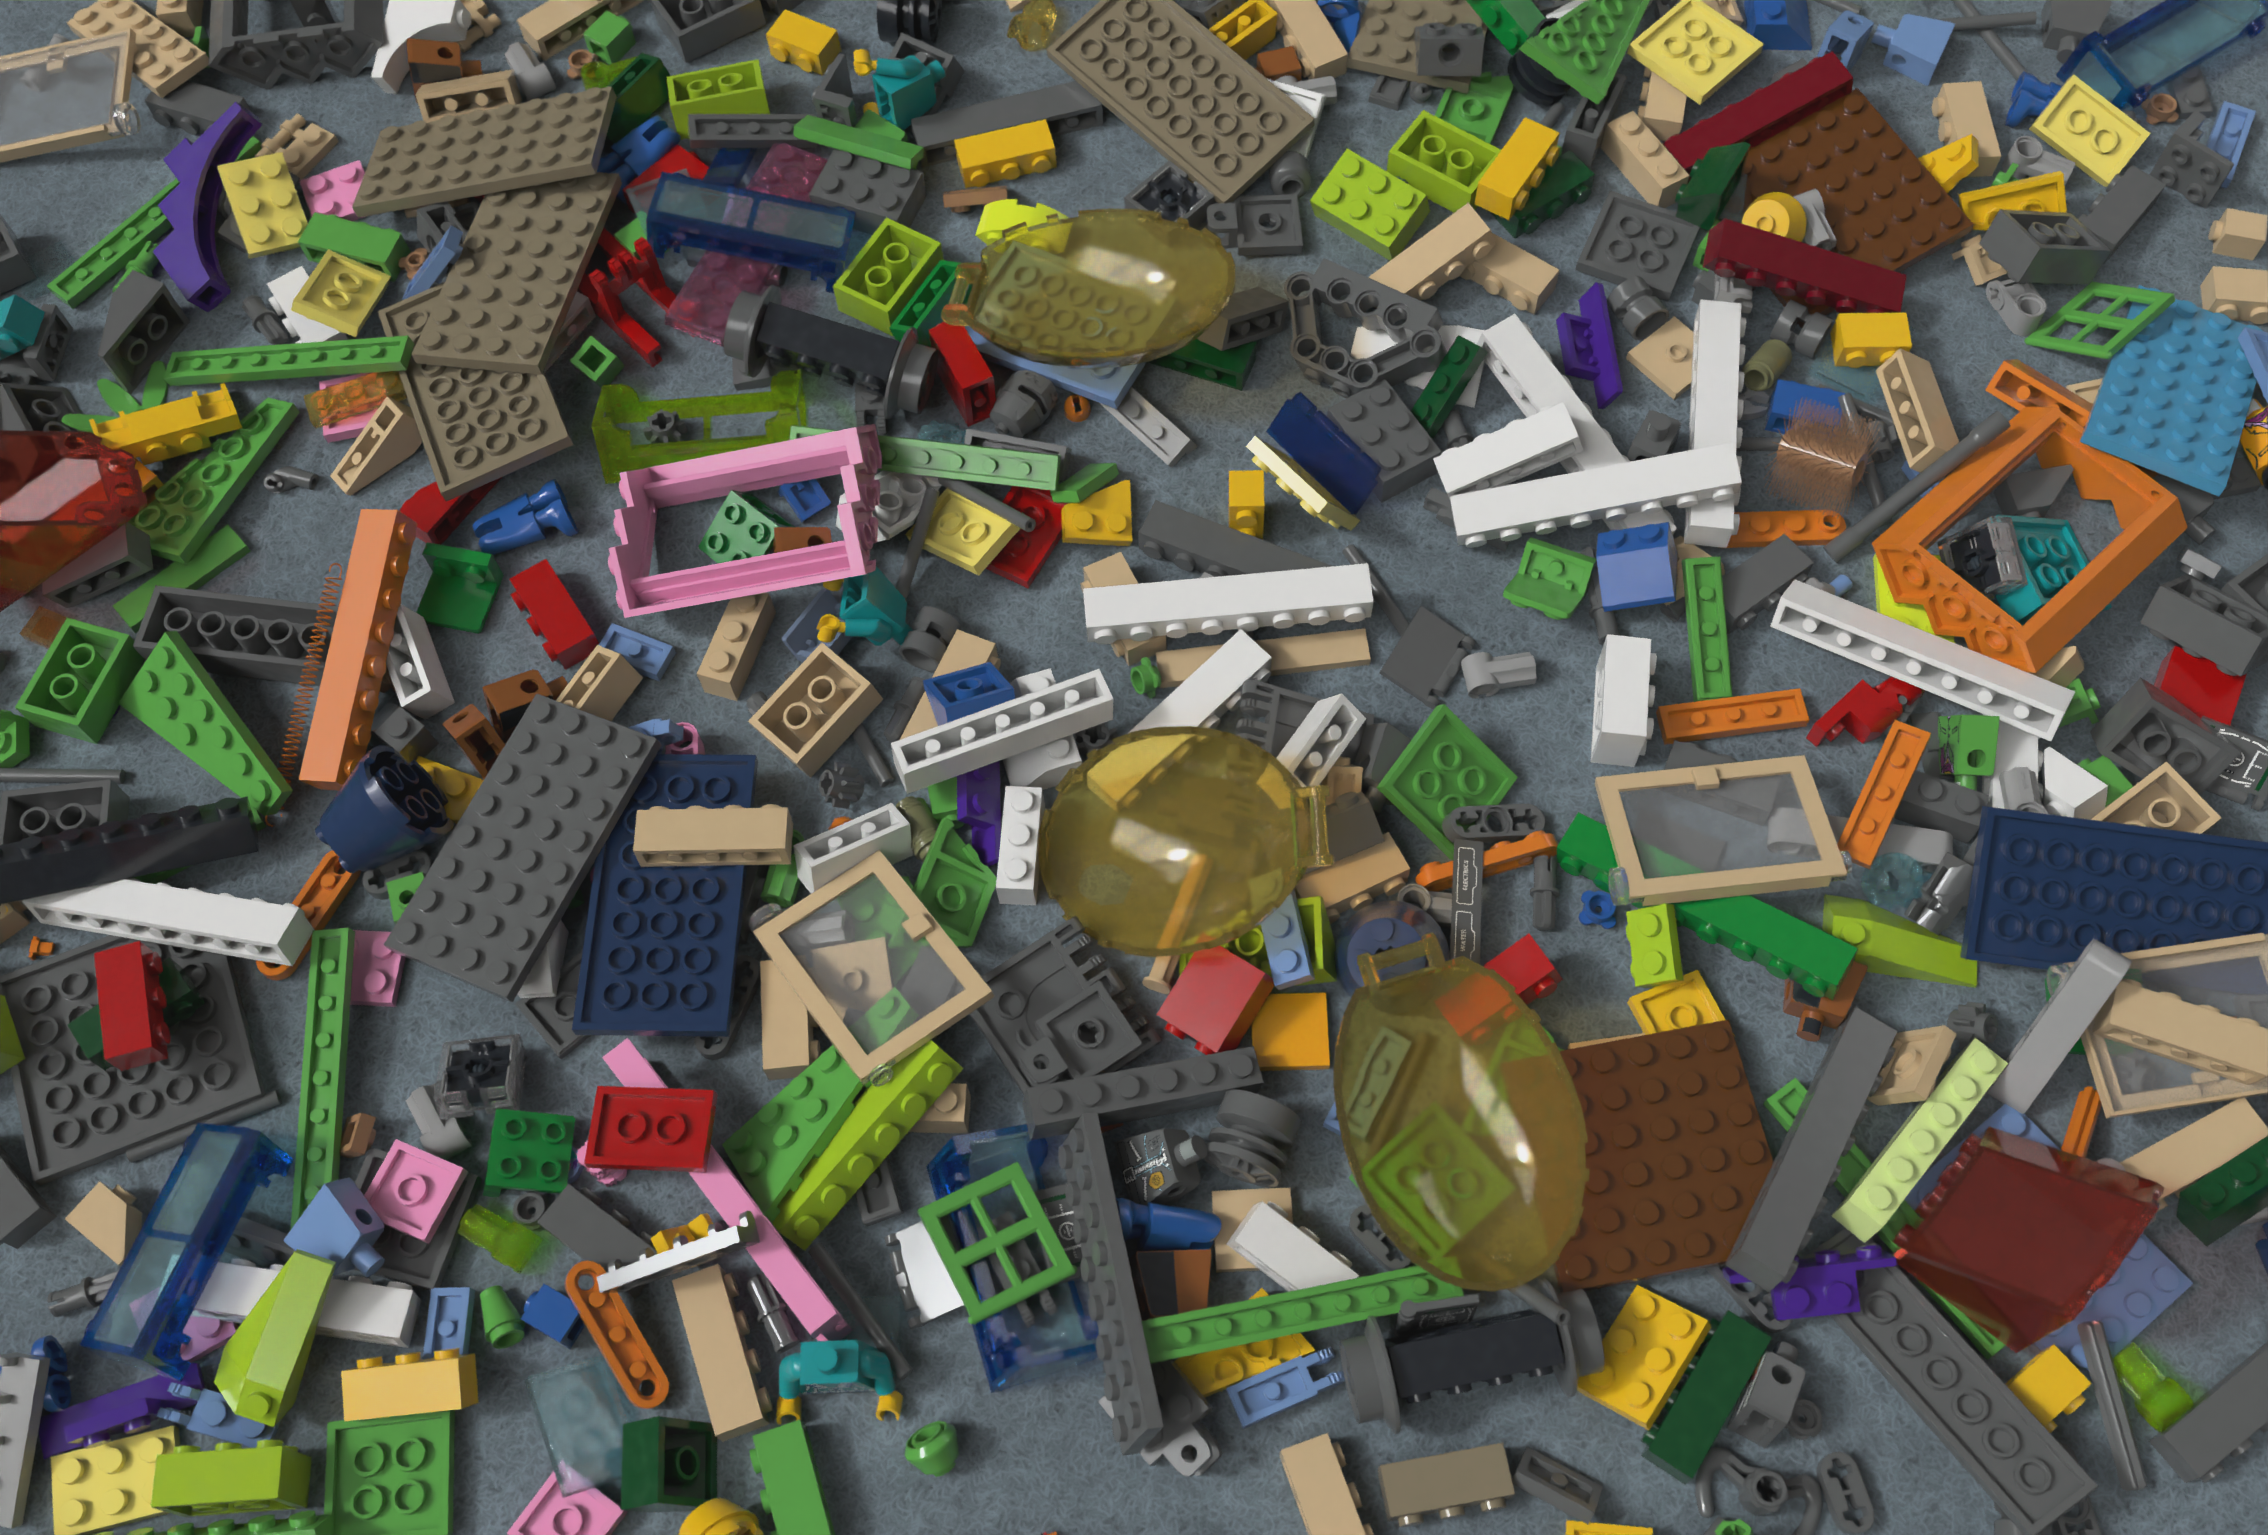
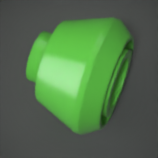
M936 1421L920 1428L908 1439L904 1453L905 1458L926 1475L933 1474L938 1477L948 1473L955 1466V1460L959 1455L955 1427L944 1421Z

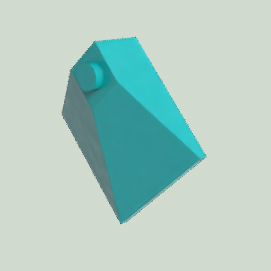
M1996 515L1993 518V523L2006 524V530L2013 534L2014 537H2010L2006 531L2008 541L2011 542L2012 546L2009 549L2012 558H2015V564H2018L2022 569L2018 570L2015 565L2020 582L2008 587L2005 585L2004 588L1996 591V599L2001 609L2022 625L2032 618L2089 564L2068 520ZM2109 603L2102 611L2111 609V604Z

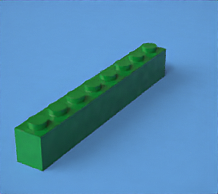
M1578 812L1556 847L1560 867L1573 876L1582 875L1592 880L1599 889L1605 892L1612 893L1614 891L1626 897L1633 906L1639 909L1655 906H1643L1641 898L1629 899L1623 872H1619L1607 826ZM1633 839L1644 879L1703 873ZM1750 895L1668 903L1674 905L1677 927L1684 926L1695 931L1696 935L1707 943H1719L1731 949V952L1743 961L1751 962L1753 960L1765 966L1767 971L1777 978L1784 980L1789 978L1801 984L1805 991L1816 997L1822 998L1825 996L1834 1000L1854 964L1858 951L1857 947Z

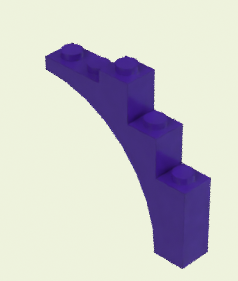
M237 102L222 114L194 143L184 138L163 159L180 184L158 204L175 230L153 250V253L186 300L206 312L213 310L232 292L222 275L216 254V213L219 197L223 189L217 166L235 162L246 143L263 125L256 115Z

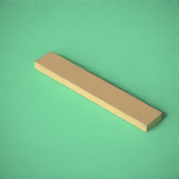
M1365 628L1255 641L1272 657L1270 676L1370 665L1371 661ZM1224 644L1156 652L1157 668L1161 674L1160 688L1180 686Z

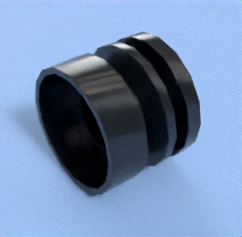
M877 0V28L882 42L896 43L901 33L907 35L909 29L911 37L920 41L923 38V42L931 46L936 44L942 21V0Z
M1553 17L1543 19L1526 40L1531 37L1534 38L1541 30L1547 26H1552L1559 19ZM1519 49L1509 60L1507 70L1510 81L1523 97L1537 105L1551 106L1559 102L1571 88L1569 84L1556 78L1552 72Z

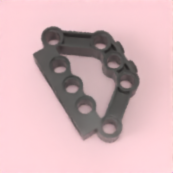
M1324 258L1314 275L1304 271L1295 272L1287 278L1284 284V292L1290 302L1294 337L1290 344V352L1296 364L1304 372L1303 376L1307 380L1317 385L1323 382L1332 386L1331 389L1342 397L1348 398L1350 395L1353 396L1366 388L1374 386L1383 379H1386L1392 387L1423 371H1436L1447 354L1438 332L1443 324L1438 308ZM1303 291H1309L1306 295L1298 297ZM1349 294L1346 299L1338 301L1341 296ZM1321 303H1325L1332 307L1338 317L1350 318L1354 316L1360 320L1362 326L1367 330H1385L1388 332L1391 340L1398 344L1367 359L1362 358L1358 360L1350 358L1347 350L1342 346L1326 347L1323 345L1319 307ZM1378 307L1374 312L1366 313L1369 308ZM1402 319L1406 320L1404 324L1400 326H1394V324L1397 321ZM1434 346L1430 352L1421 353L1425 347ZM1316 350L1313 355L1304 357L1308 351ZM1344 363L1341 368L1332 370L1335 364ZM1369 375L1372 376V378L1365 383H1359L1363 377Z

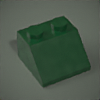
M1742 142L1714 147L1708 150L1703 160L1698 158L1690 172L1692 179L1688 185L1685 183L1681 185L1675 197V202L1679 203L1676 217L1709 231L1716 220H1719L1741 182L1751 145Z
M657 1416L623 1424L621 1510L648 1513L693 1511L701 1504L717 1498V1437L715 1436L712 1423Z

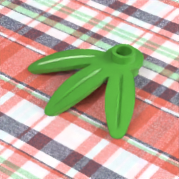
M156 361L152 364L144 387L142 406H139L136 400L123 388L108 379L103 378L97 381L99 392L106 404L117 415H119L118 412L120 411L129 414L162 405L165 402L168 390V383L163 379L166 366L163 361ZM66 414L61 421L77 430L93 433L89 420L94 419L96 424L120 417Z

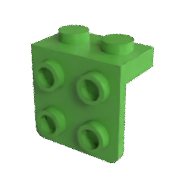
M1530 537L1526 543L1518 573L1505 587L1503 597L1509 599L1517 607H1532L1544 611V614L1552 619H1569L1586 597L1597 559Z

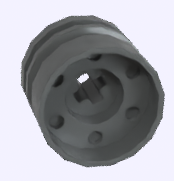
M1236 1089L1226 1091L1216 1119L1223 1127L1211 1129L1208 1136L1211 1142L1206 1143L1208 1153L1203 1159L1217 1170L1237 1180L1258 1186L1276 1187L1282 1176L1280 1169L1285 1167L1288 1160L1279 1149L1292 1148L1302 1123L1300 1117L1288 1107L1260 1094Z

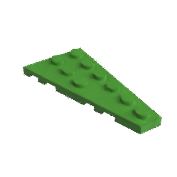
M1650 0L1584 1L1559 18L1555 24L1550 27L1547 26L1537 36L1526 40L1519 50L1552 72L1556 78L1563 80L1576 89L1583 97L1590 99L1598 105L1610 87Z
M272 398L264 400L240 420L242 428H239L225 441L221 438L210 445L213 449L210 454L201 461L195 458L155 491V500L142 510L136 507L127 515L131 519L128 523L150 536L151 555L187 564L300 413L293 403Z
M177 631L165 632L118 704L239 797H248L250 805L264 816L277 814L292 793V788Z
M895 988L860 1021L853 1025L849 1031L868 1055L913 1025L920 1016L904 995ZM833 1045L722 1144L762 1214L771 1222L781 1212L777 1206L790 1189L795 1192L803 1181L799 1175L811 1158L815 1159L821 1156L855 1108V1105L851 1102L863 1086L869 1088L877 1077L871 1072L869 1077L861 1082Z

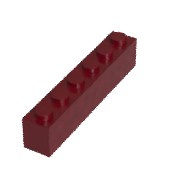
M1831 51L1822 57L1812 59L1806 66L1795 72L1786 73L1773 84L1755 90L1749 97L1738 103L1729 104L1714 116L1698 121L1692 128L1681 134L1672 135L1662 144L1689 174L1688 185L1692 179L1690 172L1698 158L1703 160L1710 148L1742 142L1750 144V149L1840 97L1852 93L1853 76L1835 53Z
M1726 218L1709 230L1703 268L1714 271L1718 276L1742 279L1750 286L1768 287L1774 289L1779 295H1794L1805 299L1807 303L1812 305L1833 307L1838 313H1901L1907 275Z

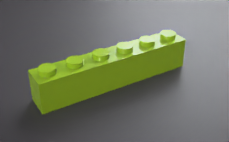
M932 1040L896 1063L895 1059L891 1061L854 1103L855 1108L821 1156L815 1159L811 1158L799 1175L803 1181L796 1191L793 1192L789 1189L777 1207L781 1212L771 1222L774 1227L805 1251L964 1068Z

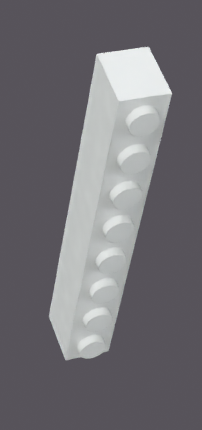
M1700 300L1694 319L1688 450L1734 442L1735 451L1736 448H1740L1743 429L1737 427V420H1741L1744 402L1738 399V392H1742L1744 372H1739V365L1743 364L1745 357V345L1740 344V338L1744 337L1746 329V318L1741 317V303ZM1737 456L1739 470H1741L1742 458ZM1741 487L1739 493H1735V496L1728 500L1713 501V498L1698 500V504L1685 508L1684 544L1726 548L1731 535H1737L1739 529L1740 515L1734 514V506H1738Z
M1516 314L1482 332L1477 345L1488 352L1483 360L1526 417L1537 414L1545 406L1564 402L1584 450L1579 454L1560 461L1568 473L1630 462L1615 447L1609 432L1601 428L1594 419L1590 407L1575 394L1569 379L1561 375L1554 366L1550 354L1535 341L1529 326L1521 322ZM1665 509L1649 515H1643L1641 511L1629 513L1626 518L1618 521H1606V518H1603V521L1610 530H1622L1669 522L1672 535L1677 530L1671 514Z
M1734 442L1454 495L1450 496L1458 546L1466 544V547L1474 548L1485 545L1487 543L1486 540L1501 538V541H1512L1520 538L1521 534L1535 531L1536 534L1543 535L1552 533L1557 530V527L1571 525L1572 528H1581L1590 525L1592 520L1606 518V521H1618L1626 518L1627 514L1641 511L1643 515L1658 513L1663 510V507L1677 505L1678 508H1687L1698 504V500L1713 498V501L1728 500L1734 497L1735 493H1739L1742 480Z
M1368 563L1083 589L1088 642H1096L1098 644H1111L1120 639L1146 641L1153 636L1165 635L1170 638H1180L1188 633L1198 632L1206 635H1215L1223 630L1242 629L1244 632H1250L1265 626L1284 629L1299 623L1324 625L1329 621L1344 619L1347 622H1359L1366 617H1371L1373 608Z
M1795 579L1781 596L1770 626L1987 716H2000L1999 721L2050 742L2075 694V691Z
M134 878L24 899L22 901L38 921L43 924L288 966L294 965L310 938L312 930H314L304 916V911L290 903L279 905L267 903L259 898L249 900L237 898L228 893H220L218 895L206 893L196 888H175L161 882L157 884L145 883Z

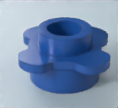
M1585 891L1581 896V901L1584 904L1583 911L1578 916L1579 921L1586 926L1597 924L1601 925L1604 929L1613 928L1616 924L1614 911L1619 903L1617 897L1603 891ZM1600 907L1602 912H1596L1595 908Z

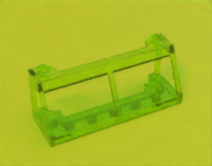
M801 369L778 372L771 380V391L640 402L637 392L628 385H602L592 421V429L605 484L619 483L621 480L620 473L790 440L792 425L806 426V395ZM660 409L671 414L677 411L680 419L703 417V440L634 445L631 430H623L617 427L616 424L648 422L647 417H651ZM779 411L773 418L766 419V435L710 439V418L712 416Z

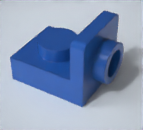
M816 479L790 484L785 483L777 491L780 497H785L801 523L831 505V501Z

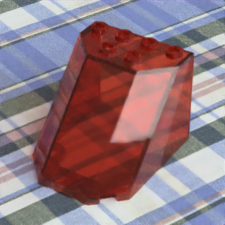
M0 430V612L111 535L147 507V498L142 491L143 485L139 472L135 468L136 462L132 454L121 448L118 450L110 449L101 444L102 438L91 432Z
M1988 1127L1979 1136L1972 1132L1958 1149V1152H1960L1959 1156L1953 1163L1950 1162L1936 1181L1939 1184L1931 1193L1928 1192L1915 1208L1914 1212L1920 1215L1913 1226L1905 1223L1892 1240L1897 1245L1892 1255L1896 1257V1263L2015 1353H2018L2073 1321L2085 1308L2094 1293L2107 1284L2159 1210L2160 1202H2158V1199L2163 1194L2164 1187L2155 1181L1996 1128Z

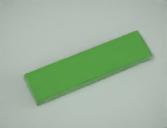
M807 115L794 125V137L905 169L910 170L923 158L924 147L815 116Z
M226 525L205 540L187 564L175 561L114 604L113 608L136 633L139 631L155 586L197 590L251 551L233 529Z
M1721 557L1685 558L1682 560L1693 701L1732 697Z

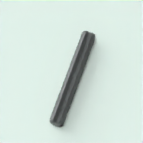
M2098 1320L2082 1322L2078 1324L2077 1329L2121 1487L2127 1491L2141 1490L2146 1488L2148 1483L2104 1325Z

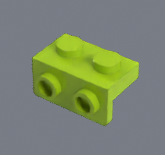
M1664 903L1627 911L1628 924L1626 925V936L1630 942L1632 956L1630 970L1635 980V987L1651 989L1661 984L1683 981L1674 905Z

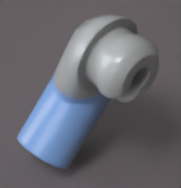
M1842 574L1829 584L1823 581L1819 582L1815 577H1811L1804 582L1838 597L1843 596L1853 585L1851 580Z

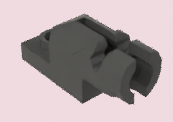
M1978 837L1962 860L1949 852L1945 854L1931 878L1920 888L1922 897L1913 899L1904 913L1905 916L1916 921V923L1931 932L1940 935L1943 930L1950 926L1962 906L1968 907Z

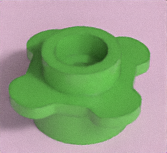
M1143 657L1141 665L1131 669V682L1138 694L1147 693L1149 698H1154L1156 695L1155 690L1161 684V674L1155 665L1151 666V661L1148 657Z

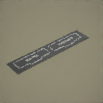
M1454 839L1449 976L1467 978L1480 968L1484 842Z

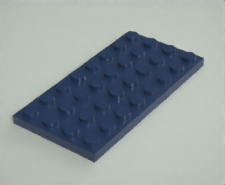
M656 754L595 860L572 1031L575 1035L729 1037L747 865L641 867L633 852L637 810H649L655 806L667 807L669 809H687L690 806L723 809L728 805L753 808L758 769L756 755Z
M1982 806L1961 958L2055 970L2060 964H2074L2093 939L2098 940L2118 953H2126L2258 933L2268 936V842ZM2256 957L2140 974L2142 982L2245 995H2268V989Z

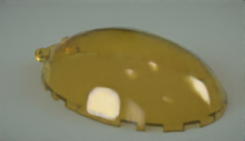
M1140 209L1078 210L1079 217L1060 220L1058 214L1046 216L1048 221L1046 223L1027 227L1025 221L1002 230L1003 237L982 249L980 263H959L955 270L956 282L948 305H945L942 309L941 318L949 325L970 326L979 336L997 348L1032 362L1082 369L1125 367L1170 355L1191 344L1205 333L1224 312L1231 300L1236 286V267L1231 251L1227 253L1219 237L1205 227L1201 231L1190 227L1188 220L1181 217L1178 218L1177 222L1162 219L1161 212ZM973 284L968 302L963 304L968 286Z
M1194 726L1156 727L1130 732L1112 739L1113 743L1106 747L1094 749L1086 754L1088 759L1077 769L1071 768L1055 789L1059 793L1051 809H1045L1039 830L1038 858L1042 880L1049 898L1056 899L1065 912L1062 917L1067 921L1077 916L1085 927L1081 934H1089L1098 941V945L1124 951V954L1138 956L1184 955L1231 942L1259 926L1276 911L1303 878L1307 868L1334 865V855H1329L1325 803V797L1330 796L1328 785L1301 787L1292 773L1271 753L1248 739L1226 731Z
M1433 932L1422 935V940L1378 954L1370 955L1368 952L1359 954L1357 956V963L1365 986L1355 989L1343 1014L1335 1046L1333 1083L1336 1114L1343 1147L1352 1175L1371 1214L1386 1236L1415 1265L1443 1282L1464 1289L1497 1291L1523 1285L1542 1275L1560 1258L1558 1255L1570 1237L1575 1236L1585 1208L1582 1206L1585 1182L1589 1181V1168H1586L1585 1143H1588L1584 1116L1571 1075L1556 1043L1550 1041L1539 1022L1541 1018L1534 1009L1530 1010L1515 993V987L1493 969H1487L1465 956L1445 961L1439 941ZM1422 956L1427 957L1429 967L1384 981L1379 979L1377 970Z

